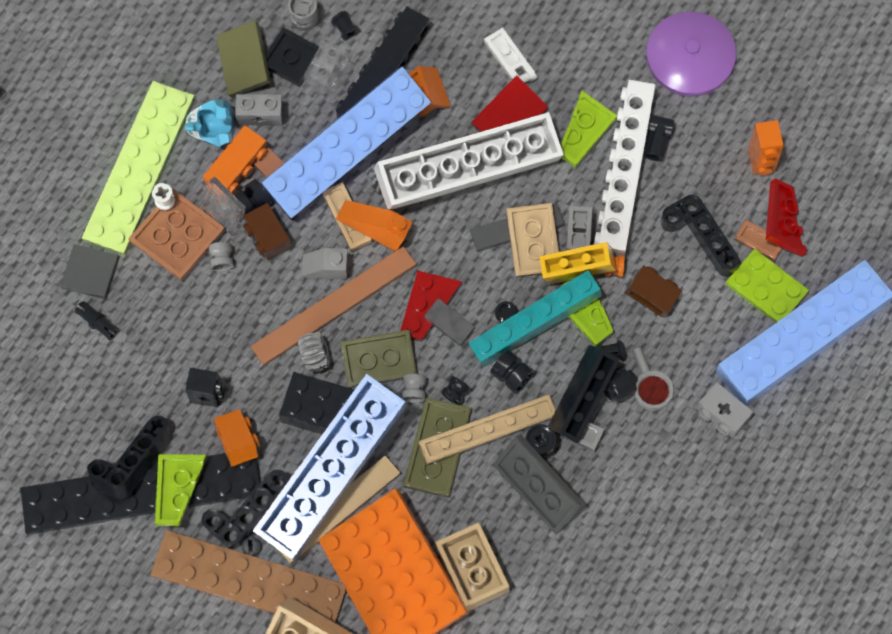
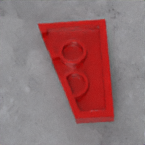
M775 178L770 181L765 240L802 257L807 254L806 246L802 245L800 236L803 235L802 226H798L796 214L799 211L794 187Z
M417 271L400 331L409 330L412 340L422 342L433 327L430 322L423 318L438 298L448 305L455 292L462 285V281Z

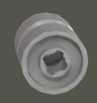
M289 0L288 10L292 26L300 31L313 29L319 21L316 0Z

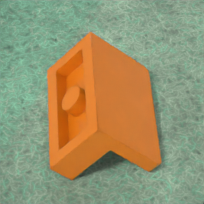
M418 66L409 73L410 77L431 101L430 104L418 113V116H426L435 108L448 109L451 106L437 68Z

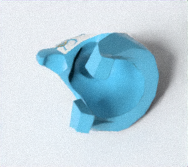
M213 99L192 110L186 117L185 130L192 137L218 147L232 142L234 115L229 102L224 99Z

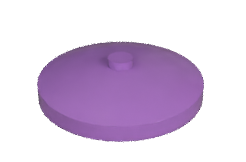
M682 12L669 16L655 27L648 40L646 59L651 74L665 89L683 96H701L717 90L728 80L735 65L736 47L728 29L717 19L699 12Z

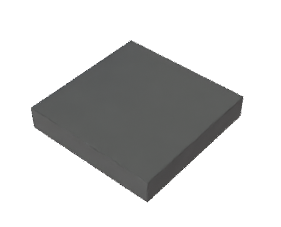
M74 244L60 285L61 289L106 299L119 258L118 255Z

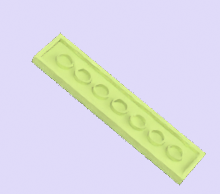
M155 81L152 82L84 231L83 241L125 256L130 245L128 238L134 233L152 196L154 186L157 185L194 102V95Z

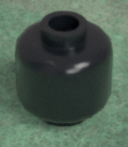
M622 367L616 368L604 390L606 397L609 400L621 402L634 394L636 391L635 383L637 382L635 374L631 370L627 371Z

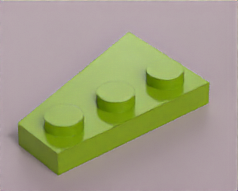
M599 298L568 316L595 347L613 334L612 326Z
M158 455L156 526L181 525L205 464L206 455Z

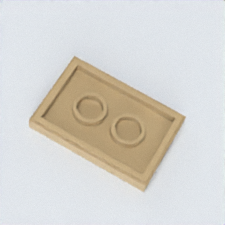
M552 203L507 208L506 214L515 277L542 274L539 256L559 252Z

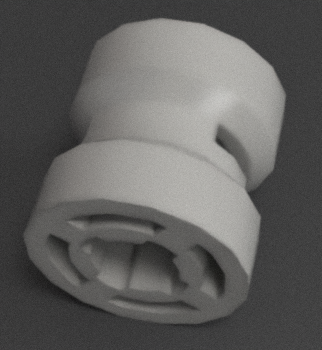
M216 242L209 245V254L212 256L210 261L211 270L226 271L234 267L233 259L230 257L232 252L230 243Z
M419 374L404 375L403 385L405 390L402 392V400L409 403L424 402L425 392L423 387L426 385V377Z

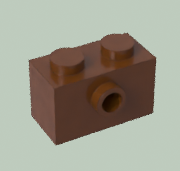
M268 203L244 215L245 224L243 228L248 237H254L256 241L254 246L260 256L264 254L266 259L270 260L291 248L289 237Z
M643 265L637 271L624 293L663 318L668 314L682 290L677 288L678 285L672 280H665L659 276L658 271L654 268Z

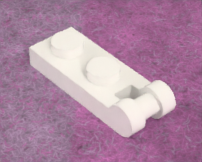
M503 28L484 38L485 45L511 80L516 75L524 83L537 79L534 70ZM520 69L524 71V74L521 76L516 73Z

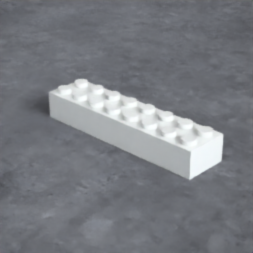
M548 112L379 161L375 165L374 171L387 210H394L557 162L563 156V152L550 113Z

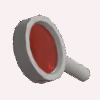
M636 348L633 350V354L642 375L639 376L635 383L636 391L634 397L644 409L651 411L661 410L672 400L674 392L673 383L664 373L650 371L642 349Z

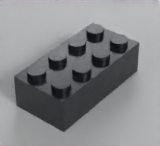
M293 372L279 413L280 421L284 424L323 435L355 389Z

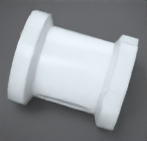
M159 183L154 186L152 196L157 208L161 210L172 208L175 204V197L170 185Z

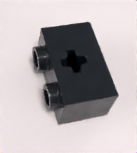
M190 367L185 388L190 403L218 408L219 401H223L225 395V387H222L223 381L220 380L218 372Z

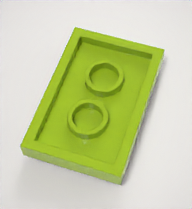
M756 249L749 254L726 281L728 287L775 323L791 313L809 292L806 287Z

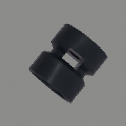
M253 179L246 184L244 191L239 189L229 196L231 204L243 220L244 215L266 203H272L268 193L257 179Z
M507 350L495 362L490 370V374L499 381L506 380L505 385L516 394L528 383L534 374V370L525 363L519 364V357L510 350Z
M545 424L532 426L528 430L525 439L545 461L549 460L555 452V432Z

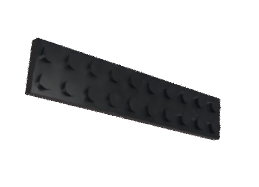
M226 453L207 456L187 508L248 498L260 484L256 458L231 467ZM158 464L152 465L131 494L124 499H116L95 489L91 484L89 476L21 487L26 535L155 514Z

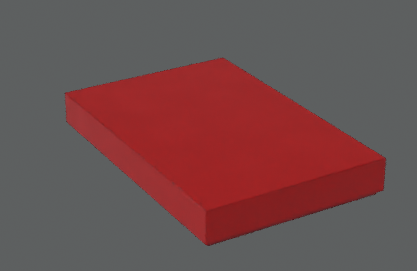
M516 75L470 124L478 132L541 115L548 106Z

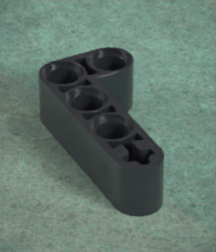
M688 195L667 206L662 213V228L668 232H675L687 225L717 272L721 276L730 277L738 268L739 257L703 201L696 195ZM692 205L697 210L689 211L687 210L686 206ZM668 216H674L677 219V221L670 222L666 218ZM706 224L709 229L702 230L698 225ZM717 242L721 247L718 249L713 248L710 243Z
M163 416L150 418L115 465L102 459L91 461L87 466V472L92 486L116 499L128 497L171 440V432L166 418Z
M282 470L271 471L230 519L216 509H209L202 515L201 521L203 526L229 549L238 548L251 535L289 482L288 476ZM276 479L282 480L283 485H276L274 481ZM268 487L270 488L271 491H272V490L274 491V493H275L274 495H272V494L270 493V491L267 489ZM260 496H268L267 504L263 506L257 504ZM247 513L253 514V519L250 523H242L243 515ZM218 516L219 523L214 527H210L208 525L209 519ZM229 532H237V538L234 541H226V535Z

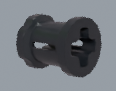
M347 11L339 12L331 20V24L336 26L341 32L343 40H349L359 32V27L353 24Z
M618 340L615 344L597 345L598 348L609 352L621 361L625 360L621 340Z

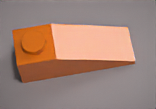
M345 200L336 217L338 221L393 251H397L413 223L394 211Z

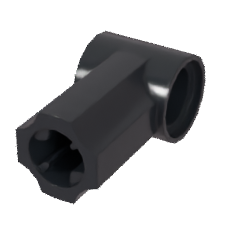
M652 115L648 130L649 137L644 151V157L648 160L656 162L663 160L668 139L670 140L673 130L674 119Z

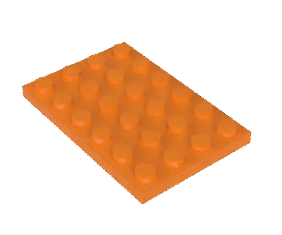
M393 489L318 540L341 582L345 584L346 591L370 634H437L469 613L398 489Z

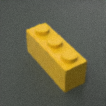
M607 242L539 256L543 279L549 285L573 280L588 270L591 275L616 271L613 249Z

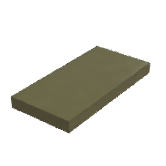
M425 398L403 483L404 488L449 498L460 453L427 465L418 442L468 424L471 413L470 407Z

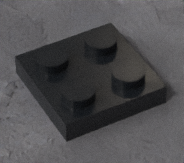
M283 27L265 53L268 70L299 86L322 50L318 45Z

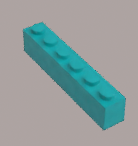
M588 270L470 341L469 345L484 368L499 359L507 350H514L601 297V289Z

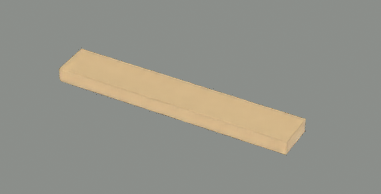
M546 395L419 441L418 444L428 465L552 419L556 409L550 395Z
M386 456L381 458L349 485L297 559L319 542V538L338 527L400 476V472ZM279 550L290 565L296 561Z

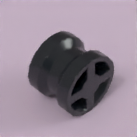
M451 376L448 380V386L441 390V394L454 404L460 405L463 395L468 394L470 388L459 378Z

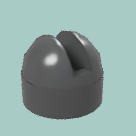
M248 537L242 543L244 554L257 556L261 551L260 541L255 537ZM248 541H253L254 551L249 552Z

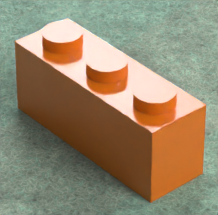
M778 120L755 123L748 147L753 174L766 176L776 170L784 146Z
M244 125L232 142H230L203 175L204 183L225 199L229 194L235 193L240 186L239 182L252 173L255 160L261 161L267 154L266 140Z

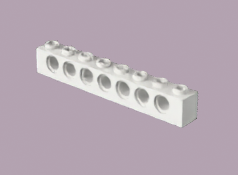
M629 80L627 88L623 87L621 100L625 101L624 108L619 107L617 121H621L620 128H615L613 141L617 142L616 149H611L609 162H613L612 170H607L605 181L610 183L609 190H604L602 203L606 204L605 211H600L598 224L602 225L601 233L596 232L594 245L607 242L612 247L614 256L625 255L655 89V84ZM638 104L640 108L633 109L630 105ZM629 124H633L637 128L632 130L627 128L626 126ZM631 145L633 149L626 150L622 146ZM626 165L630 169L622 171L619 169V166ZM623 186L626 190L619 192L615 187ZM619 207L622 209V211L620 213H615L611 210V208ZM616 228L619 232L611 234L607 229Z

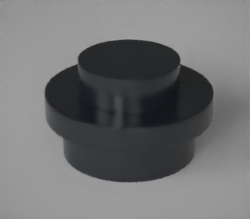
M509 301L501 302L495 308V317L500 323L518 313L515 304Z

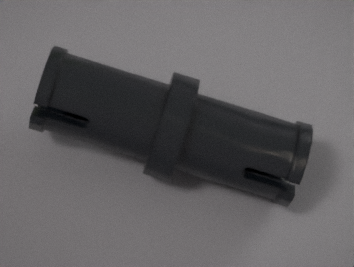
M85 301L78 304L85 312L78 307L75 308V313L87 321L90 328L97 329L108 340L115 337L108 330L117 335L119 329L106 320L103 313L96 312Z

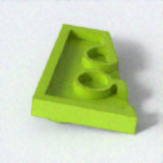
M582 90L560 145L563 152L561 158L575 168L617 120L616 114Z

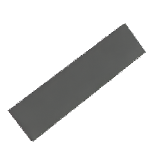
M557 203L553 204L555 229L564 227ZM507 218L470 229L477 252L510 243Z

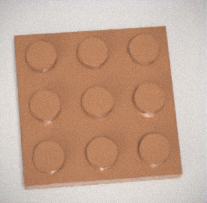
M172 188L175 197L173 207L169 210H161L156 206L128 240L180 281H183L209 251V245L216 243L226 230L224 226Z

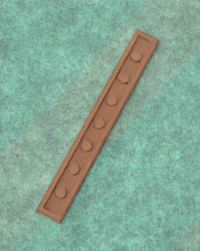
M404 246L250 346L251 350L263 367L298 345L300 337L307 333L321 330L415 268V261Z

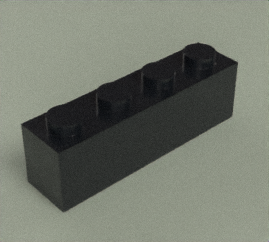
M592 345L588 346L548 424L556 434L575 443L579 442L620 361L619 358L601 348Z

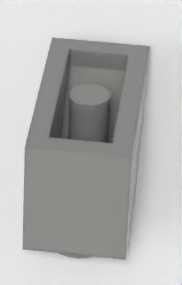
M322 248L304 254L301 277L347 279L348 250Z

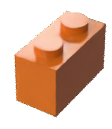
M240 409L213 418L217 435L231 467L258 457L256 449L260 447L258 438L255 433H250V430H252L248 416L243 417Z

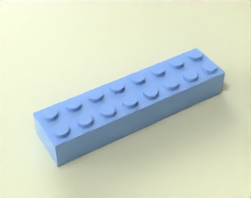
M400 67L261 181L260 184L288 218H292L430 104L431 101L406 70Z
M864 260L719 363L716 373L735 397L748 406L889 305L892 301V291L867 261Z
M366 374L253 531L291 559L296 560L403 412L407 403Z

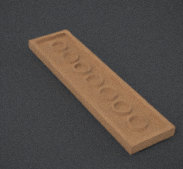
M168 530L165 531L150 574L152 577L273 614L276 613L278 606L291 597L334 623L337 621L346 593V585Z

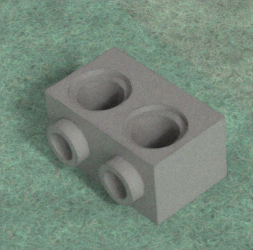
M569 206L566 251L590 246L592 207Z

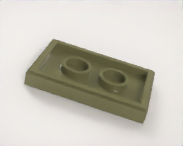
M254 20L216 35L228 96L235 97L236 94H242L271 83L259 23Z
M409 330L340 341L349 388L358 386L366 374L377 382L402 379L404 375L417 374Z

